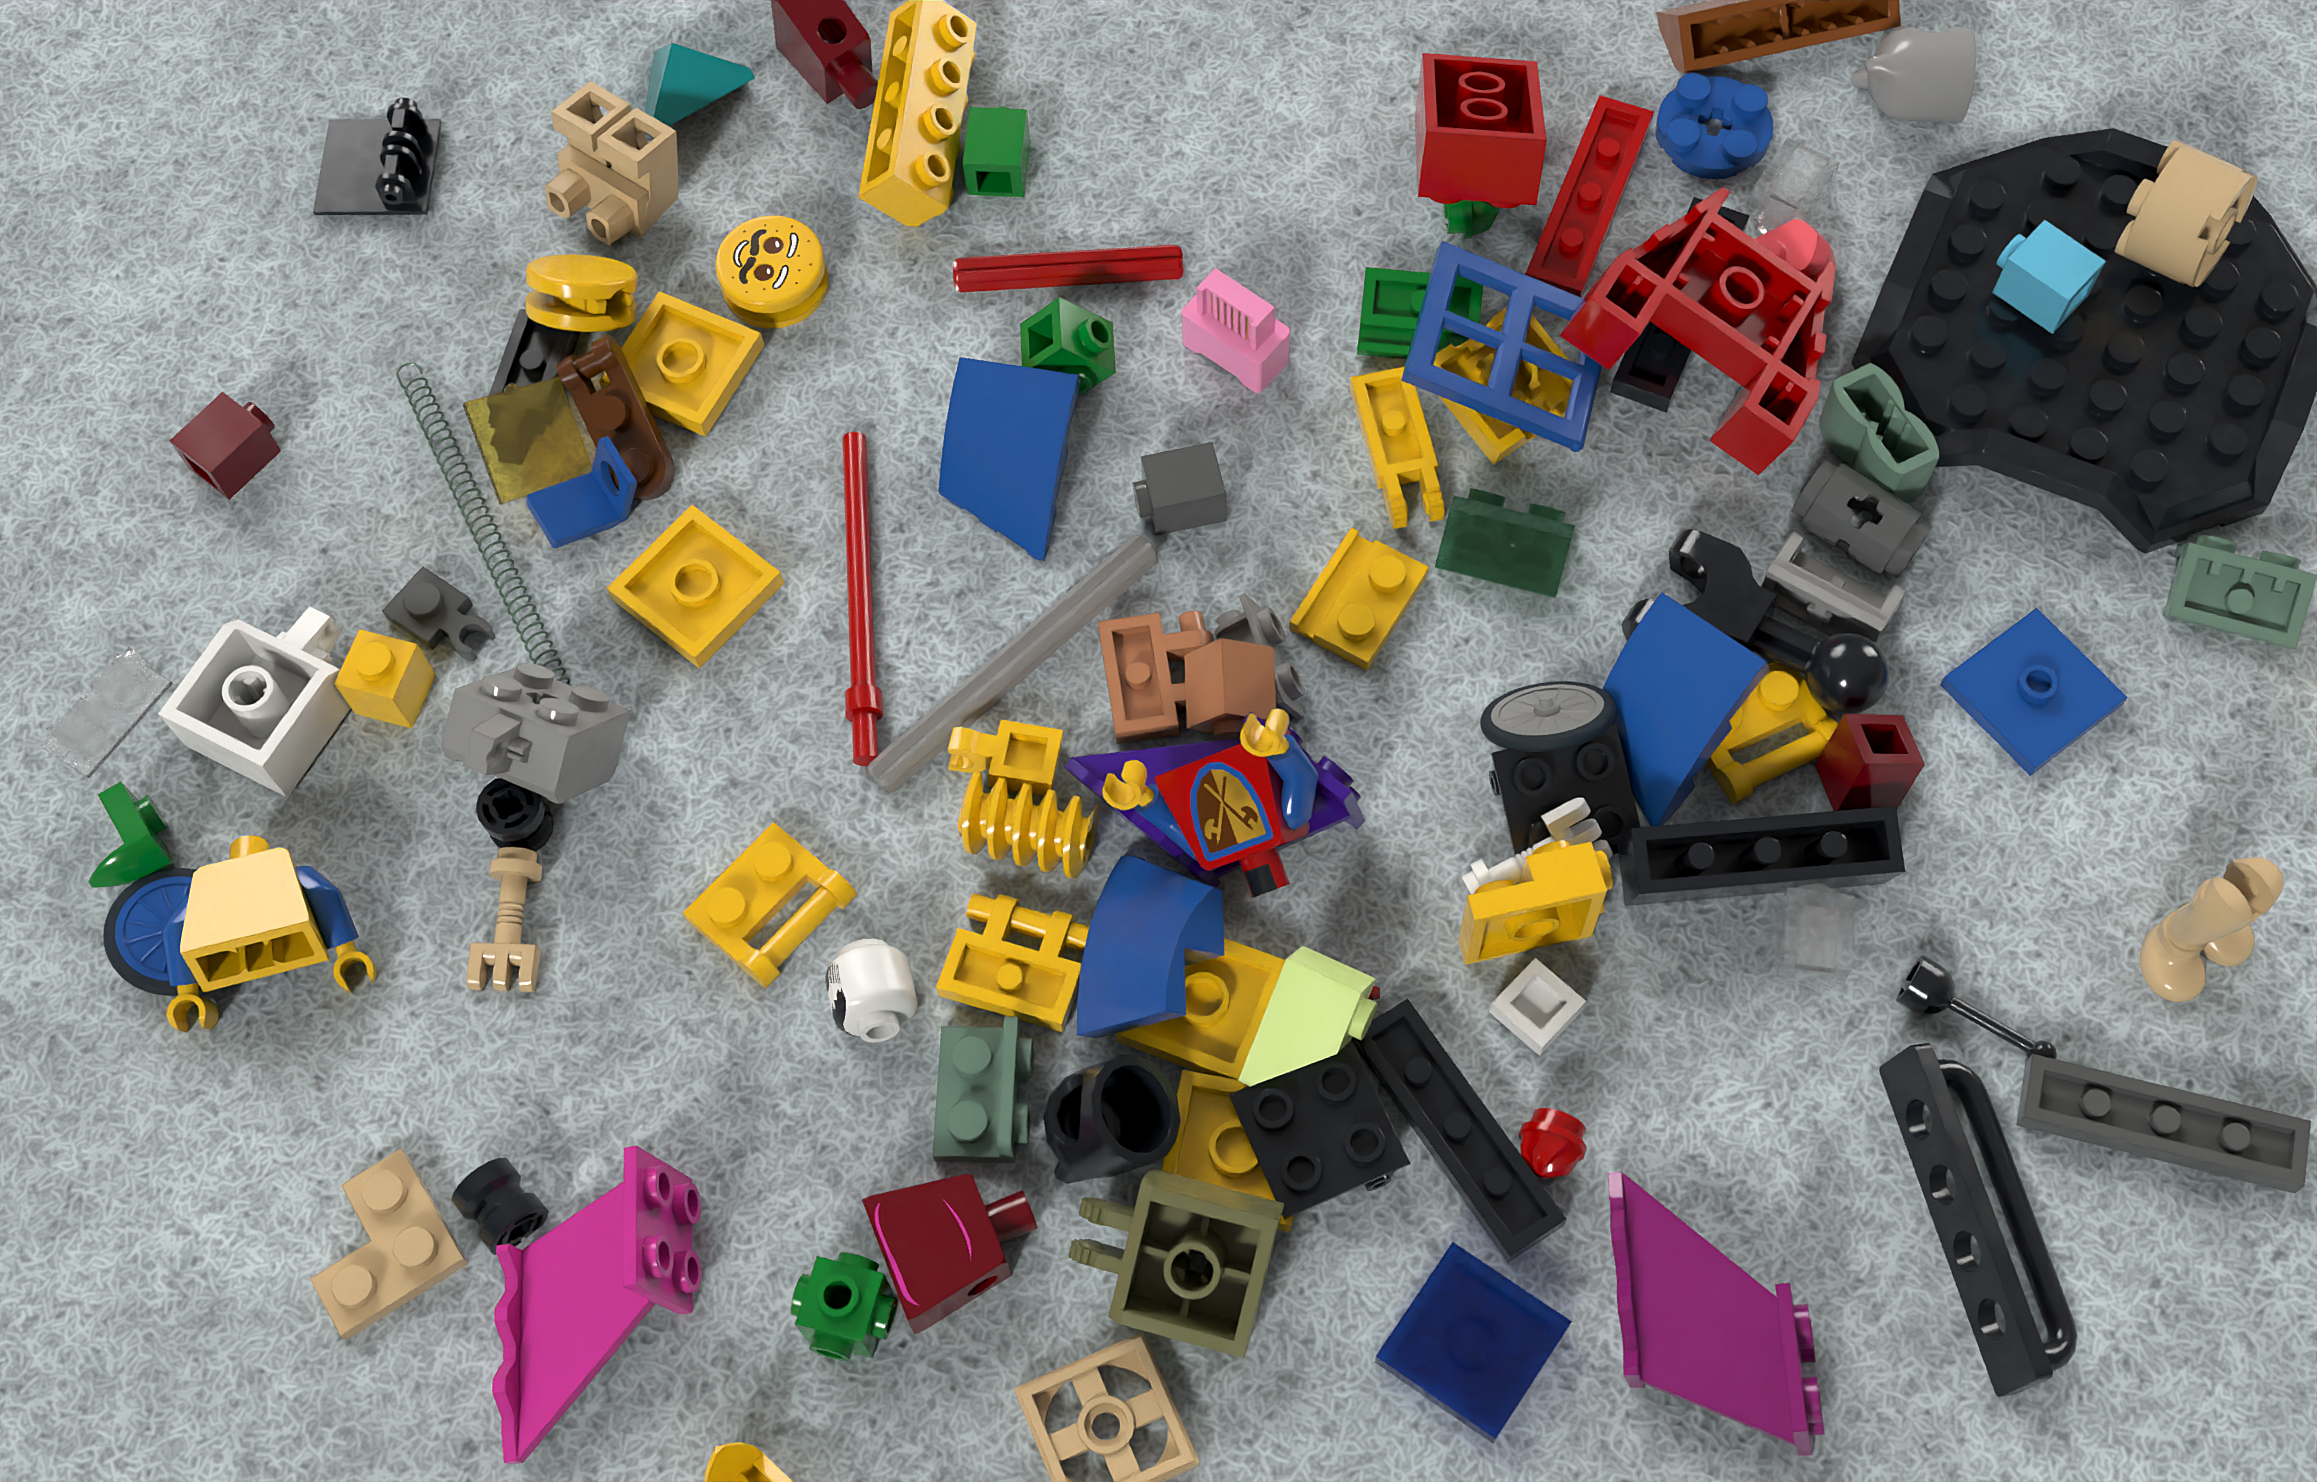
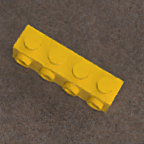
M908 0L890 13L858 198L905 226L918 227L934 216L941 215L948 209L954 195L952 182L955 162L961 150L959 137L963 113L968 104L966 92L970 68L975 59L973 47L977 23L943 0Z

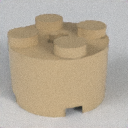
M2175 139L2169 145L2159 163L2157 173L2160 175L2155 183L2144 179L2136 189L2127 208V213L2135 216L2136 219L2132 220L2123 231L2116 245L2115 253L2179 283L2198 287L2209 276L2230 242L2225 239L2234 222L2241 223L2254 195L2258 178L2247 173L2245 169Z

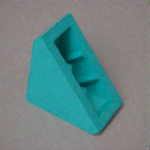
M670 43L654 52L645 113L670 126L750 82L755 77L749 67Z

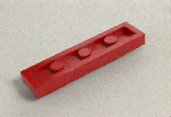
M1599 95L1525 275L1582 298L1650 130L1654 111Z

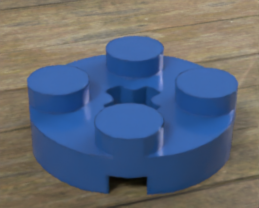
M1698 73L1684 75L1679 79L1676 88L1666 95L1660 105L1655 126L1656 140L1660 148L1663 146L1666 154L1673 159L1672 163L1690 175L1705 179H1726L1736 176L1737 172L1746 170L1751 165L1755 166L1759 163L1768 150L1773 132V119L1767 107L1768 96L1761 87L1753 84H1744L1734 79L1720 76H1703ZM1710 119H1717L1721 121L1723 126L1729 129H1721L1718 136H1712L1707 134V126L1699 123L1708 122Z

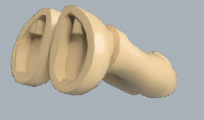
M2260 857L2242 858L2232 861L2226 866L2227 870L2223 878L2212 877L2210 880H2205L2198 886L2191 902L2185 904L2179 910L2170 913L2161 920V923L2154 926L2146 934L2140 951V968L2143 977L2153 992L2163 999L2173 1002H2185L2196 998L2205 987L2206 982L2205 966L2199 953L2223 966L2233 967L2243 964L2247 960L2255 946L2254 932L2250 924L2274 905L2284 887L2283 874L2277 865L2268 859Z

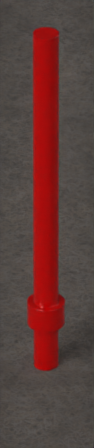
M849 432L842 437L851 687L845 691V717L848 721L852 722L853 762L859 766H869V763L878 756L877 720L883 717L882 690L876 687L867 443L866 436L863 433Z

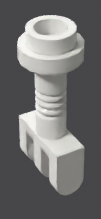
M1583 797L1572 799L1542 815L1541 817L1551 836L1533 845L1532 848H1528L1527 852L1522 851L1521 855L1516 854L1515 858L1510 857L1490 869H1487L1482 858L1471 863L1470 866L1473 870L1462 876L1470 893L1474 894L1475 890L1480 886L1497 880H1511L1514 885L1518 884L1525 857L1532 855L1535 849L1544 844L1554 841H1569L1571 846L1596 840L1602 831L1595 819H1587L1572 826L1589 815L1590 808ZM1606 840L1592 843L1594 851L1603 850L1608 860L1612 857L1613 852Z

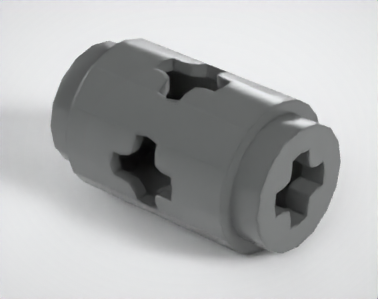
M1827 460L1814 473L1791 510L1803 519L1801 526L1829 544L1842 549L1847 555L1878 575H1882L1886 571L1897 579L1918 552L1933 526L1921 520L1923 512L1894 494L1882 489L1876 483L1846 464L1842 463L1837 467ZM1863 510L1870 512L1873 515L1871 522L1867 521L1860 529L1850 523L1853 515L1858 516Z

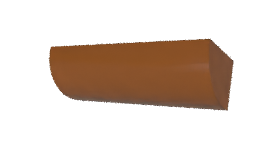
M1710 0L1656 12L1659 30L1673 65L1682 73L1901 26L1899 0Z

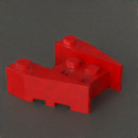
M1722 187L1696 204L1689 213L1671 225L1666 224L1633 250L1630 248L1616 257L1586 294L1561 332L1560 337L1610 370L1641 335L1648 322L1650 321L1742 385L1709 441L1751 471L1760 475L1795 441L1818 401L1821 381L1816 380L1818 359L1825 353L1827 335L1822 333L1825 308L1832 301L1836 266L1828 261L1812 279L1808 278L1717 214L1730 194L1729 190Z

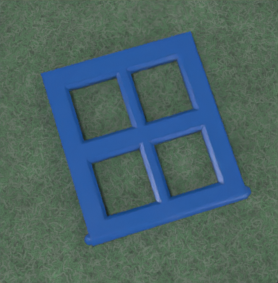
M1445 241L1441 242L1435 254L1401 381L1570 448L1573 452H1579L1584 448L1602 365L1582 351L1579 352L1578 361L1575 363L1525 342L1534 306L1570 320L1583 298ZM1457 275L1510 296L1501 332L1448 311ZM1443 328L1496 349L1487 386L1433 365ZM1520 360L1573 380L1564 418L1511 397Z

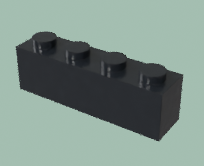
M1896 806L1631 828L1617 841L1625 906L1885 884L1905 872Z

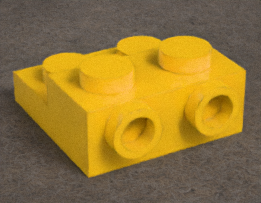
M1569 841L1550 842L1538 847L1532 852V855L1525 857L1519 884L1514 885L1511 880L1492 881L1477 888L1474 894L1467 895L1458 939L1465 965L1591 937L1599 914L1604 913V899L1607 890L1612 889L1613 886L1611 868L1603 850L1594 851L1592 842L1571 846Z

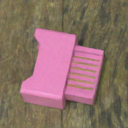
M1215 268L1198 285L1196 295L1182 309L1183 344L1195 353L1203 354L1233 374L1244 386L1253 392L1261 393L1289 363L1290 329L1275 319L1274 306Z

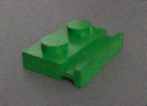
M1366 267L1357 355L1407 359L1430 273ZM1457 275L1448 311L1480 324L1483 285ZM1443 328L1437 353L1451 343L1456 347L1470 338Z

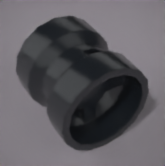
M496 778L486 785L478 796L476 804L478 820L499 849L518 847L537 852L550 839L554 821L550 809L543 802L540 794L504 779ZM518 806V808L511 810L509 813L506 812L510 807Z
M497 1158L476 1168L463 1179L452 1194V1202L463 1217L467 1220L477 1221L480 1226L479 1237L493 1255H497V1245L510 1244L516 1247L522 1242V1238H527L545 1223L549 1213L534 1193L524 1192L520 1187L521 1175L507 1158Z

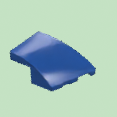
M959 357L946 420L940 466L939 494L959 508L966 509L978 517L981 523L996 533L1000 532L1025 549L1027 554L1034 559L1045 561L1057 513V495L1068 455L1067 436L1079 391L1078 375Z
M1663 592L1660 593L1633 631L1602 688L1615 701L1617 712L1613 723H1617L1631 788L1650 826L1665 825L1696 787L1692 779L1732 730L1729 720L1769 671L1767 661Z
M1125 855L1119 858L1099 897L1087 935L1081 964L1077 1000V1036L1101 1038L1186 1015L1185 966L1224 955L1222 889L1201 881L1189 879L1184 874L1159 867L1138 856Z

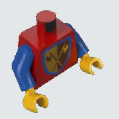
M1272 709L1266 720L1265 727L1259 723L1255 714L1251 713L1248 715L1240 734L1241 744L1155 776L1156 784L1149 786L1145 785L1148 774L1144 764L1138 760L1127 761L1121 774L1122 779L1126 783L1121 782L1114 774L1108 773L1102 791L1104 799L1113 808L1129 810L1135 807V811L1161 830L1194 860H1198L1200 866L1206 871L1239 860L1252 897H1256L1290 884L1277 846L1308 835V820L1312 816L1318 773L1296 740L1291 736L1288 729V714L1282 709Z

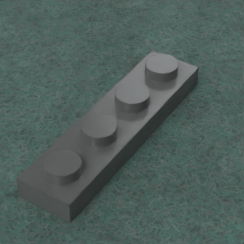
M2032 1054L2025 1062L2017 1126L2290 1193H2296L2305 1186L2311 1121L2036 1054Z

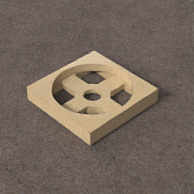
M1144 1332L1014 1388L1051 1482H1074L1063 1473L1060 1463L1089 1450L1095 1454L1103 1455L1114 1482H1165L1200 1466L1198 1457ZM1101 1367H1117L1129 1370L1144 1378L1152 1389L1123 1402L1116 1397L1109 1396L1098 1369ZM1072 1381L1083 1407L1079 1414L1078 1422L1048 1435L1045 1427L1050 1405L1058 1391L1067 1382ZM1111 1413L1119 1419L1120 1430L1113 1439L1102 1440L1094 1434L1092 1425L1098 1415ZM1164 1417L1168 1425L1165 1449L1155 1466L1141 1472L1129 1444L1133 1438L1134 1430Z

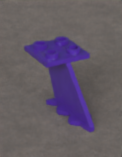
M1247 715V716L1245 717V719L1242 721L1243 724H1245V721H1246L1248 715ZM1257 717L1259 723L1265 727V722ZM1289 726L1288 729L1291 736H1293L1317 770L1318 781L1312 816L1308 820V835L1277 846L1278 851L1344 821L1348 822L1356 830L1365 822L1357 803L1361 796L1351 787L1354 780L1341 767L1325 756L1318 763L1314 762L1311 756L1301 747L1304 741ZM1240 738L1072 757L1064 766L1066 771L1092 791L1107 806L1142 832L1157 847L1187 869L1199 881L1218 887L1221 884V881L1218 879L1219 877L1242 868L1240 861L1237 860L1206 871L1200 866L1198 860H1194L1161 830L1135 811V807L1129 810L1113 808L1104 799L1102 791L1108 773L1114 774L1121 782L1126 783L1122 779L1121 774L1127 761L1138 760L1144 764L1148 774L1145 785L1149 786L1156 784L1155 776L1241 744Z

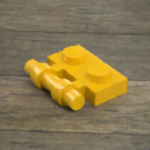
M973 893L967 906L966 918L986 923L983 935L957 928L936 985L938 996L1004 1016L1018 1017L1021 1021L1064 1033L1079 989L1081 963L1064 959L1062 956L1067 947L1084 952L1090 926L1075 922V915L1055 910L1052 915L1021 907L1019 899L999 894L996 899ZM1011 931L1043 941L1039 951L1006 942L1007 938L1010 936Z

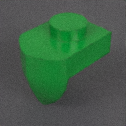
M121 781L97 794L124 844L110 853L95 869L88 881L92 888L131 884L146 875L161 871L174 863L172 856L159 835L160 832L169 828L157 805L148 795L138 800Z

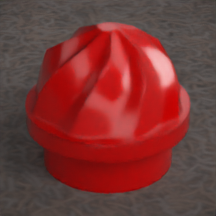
M1538 1108L1533 1112L1531 1121L1523 1123L1518 1136L1521 1140V1156L1538 1177L1553 1179L1557 1176L1569 1175L1576 1164L1583 1160L1587 1146L1583 1138L1586 1128L1581 1121L1570 1114L1551 1108Z

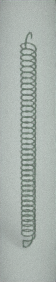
M416 363L401 365L396 372L397 380L405 390V396L409 398L408 402L412 406L413 413L416 414V419L420 423L421 430L424 431L425 438L429 440V447L433 449V455L437 457V464L441 466V472L445 475V481L449 483L448 486L453 492V498L457 500V506L461 509L465 523L470 527V533L474 535V542L478 544V551L482 553V559L486 562L487 569L491 571L490 575L495 580L494 584L499 589V595L503 598L504 605L508 607L507 611L512 616L511 620L516 625V631L521 634L520 639L525 643V650L530 652L529 659L534 661L533 664H536L537 660L546 653L554 652L553 656H556L557 651L550 649L539 654L536 659L532 658V652L535 648L544 643H550L549 647H551L553 642L544 640L537 643L531 650L528 649V642L533 637L545 633L546 636L544 638H547L549 634L546 631H539L531 635L527 641L524 640L523 634L528 628L541 624L540 629H543L544 623H532L524 628L522 632L519 630L520 623L532 615H536L537 618L535 620H538L540 614L530 613L522 617L518 623L515 621L514 617L519 610L532 606L531 611H534L536 607L534 604H525L514 613L510 611L511 605L516 600L528 597L527 602H529L531 596L521 595L513 599L510 604L506 603L508 594L519 588H524L522 593H525L527 587L516 586L510 589L505 596L502 594L503 586L506 583L519 579L520 582L518 584H521L523 579L521 577H512L501 586L498 585V578L503 573L515 570L514 575H517L518 569L508 568L499 573L497 577L493 575L494 569L499 564L511 561L510 566H513L514 560L504 559L496 563L492 569L489 567L491 558L502 552H506V557H508L510 551L500 550L493 553L488 560L485 558L488 548L498 543H502V548H504L506 544L503 541H496L489 544L484 551L481 549L480 546L484 539L497 534L500 540L501 533L492 532L485 535L480 542L477 541L476 536L481 529L487 526H494L493 531H495L497 525L488 523L481 526L475 533L473 532L472 527L476 521L484 517H490L489 522H491L493 516L485 514L477 517L471 524L468 522L469 515L472 512L485 508V513H487L489 507L478 506L472 509L467 516L464 514L467 504L481 499V504L483 505L485 499L475 497L468 500L463 507L460 505L463 495L470 491H477L478 494L476 496H479L481 491L477 488H472L464 491L459 498L456 497V490L461 485L473 482L474 485L472 487H475L477 483L475 480H465L459 483L455 489L452 488V481L457 476L468 473L470 475L469 479H471L472 472L462 471L453 476L451 480H448L447 475H449L448 472L458 465H465L464 470H467L468 464L459 462L448 468L446 472L444 471L443 467L447 460L460 456V461H463L464 455L453 454L447 457L443 463L440 462L441 453L453 447L457 448L456 453H459L460 447L457 445L447 446L438 455L436 454V446L440 442L452 439V444H455L456 438L444 437L434 446L431 444L434 435L447 430L449 431L448 436H450L452 430L446 428L448 425L446 420H436L424 429L423 424L427 417L439 413L441 414L440 419H442L444 413L438 411L440 408L438 403H428L420 408L418 413L416 412L415 407H417L418 401L425 397H433L432 402H435L436 397L430 394L432 388L426 386L428 383L426 378H416L405 387L399 377V371L404 366L414 365L419 369L420 374L423 371ZM424 380V386L415 389L409 396L407 393L408 387L415 381ZM423 388L429 389L427 395L419 397L414 404L412 403V395L416 391ZM430 405H436V411L427 414L421 421L419 418L420 412ZM438 422H444L445 428L435 431L429 438L427 435L428 429ZM551 659L545 662L542 666L545 667L547 664L554 661H559L558 665L560 666L562 660ZM557 668L552 670L553 673L559 670H563V673L561 675H564L566 673V669L564 668ZM568 677L557 679L558 681L568 680L566 684H569L571 681Z

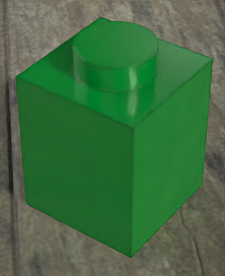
M1003 106L969 108L963 157V169L968 195L1025 196L1031 142L1027 109H1010Z

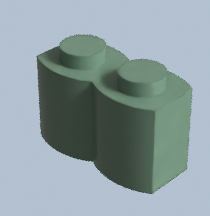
M1869 363L1833 380L1819 418L1820 430L1829 448L1840 459L1852 465V469L1903 501L1909 502L1921 496L1939 459V449L1928 427L1918 417L1904 410L1902 394L1892 378L1879 367Z

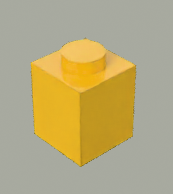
M359 629L334 684L355 714L413 728L436 677V673L418 644Z

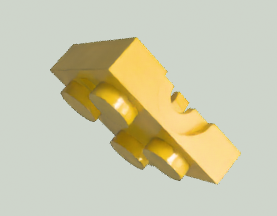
M1507 307L1495 314L1486 327L1501 332ZM1531 315L1525 342L1569 360L1535 317ZM1472 339L1456 347L1451 343L1436 353L1433 365L1487 386L1496 349ZM1520 360L1511 397L1564 418L1573 380L1543 368L1538 371L1536 365ZM1439 396L1493 465L1537 436Z

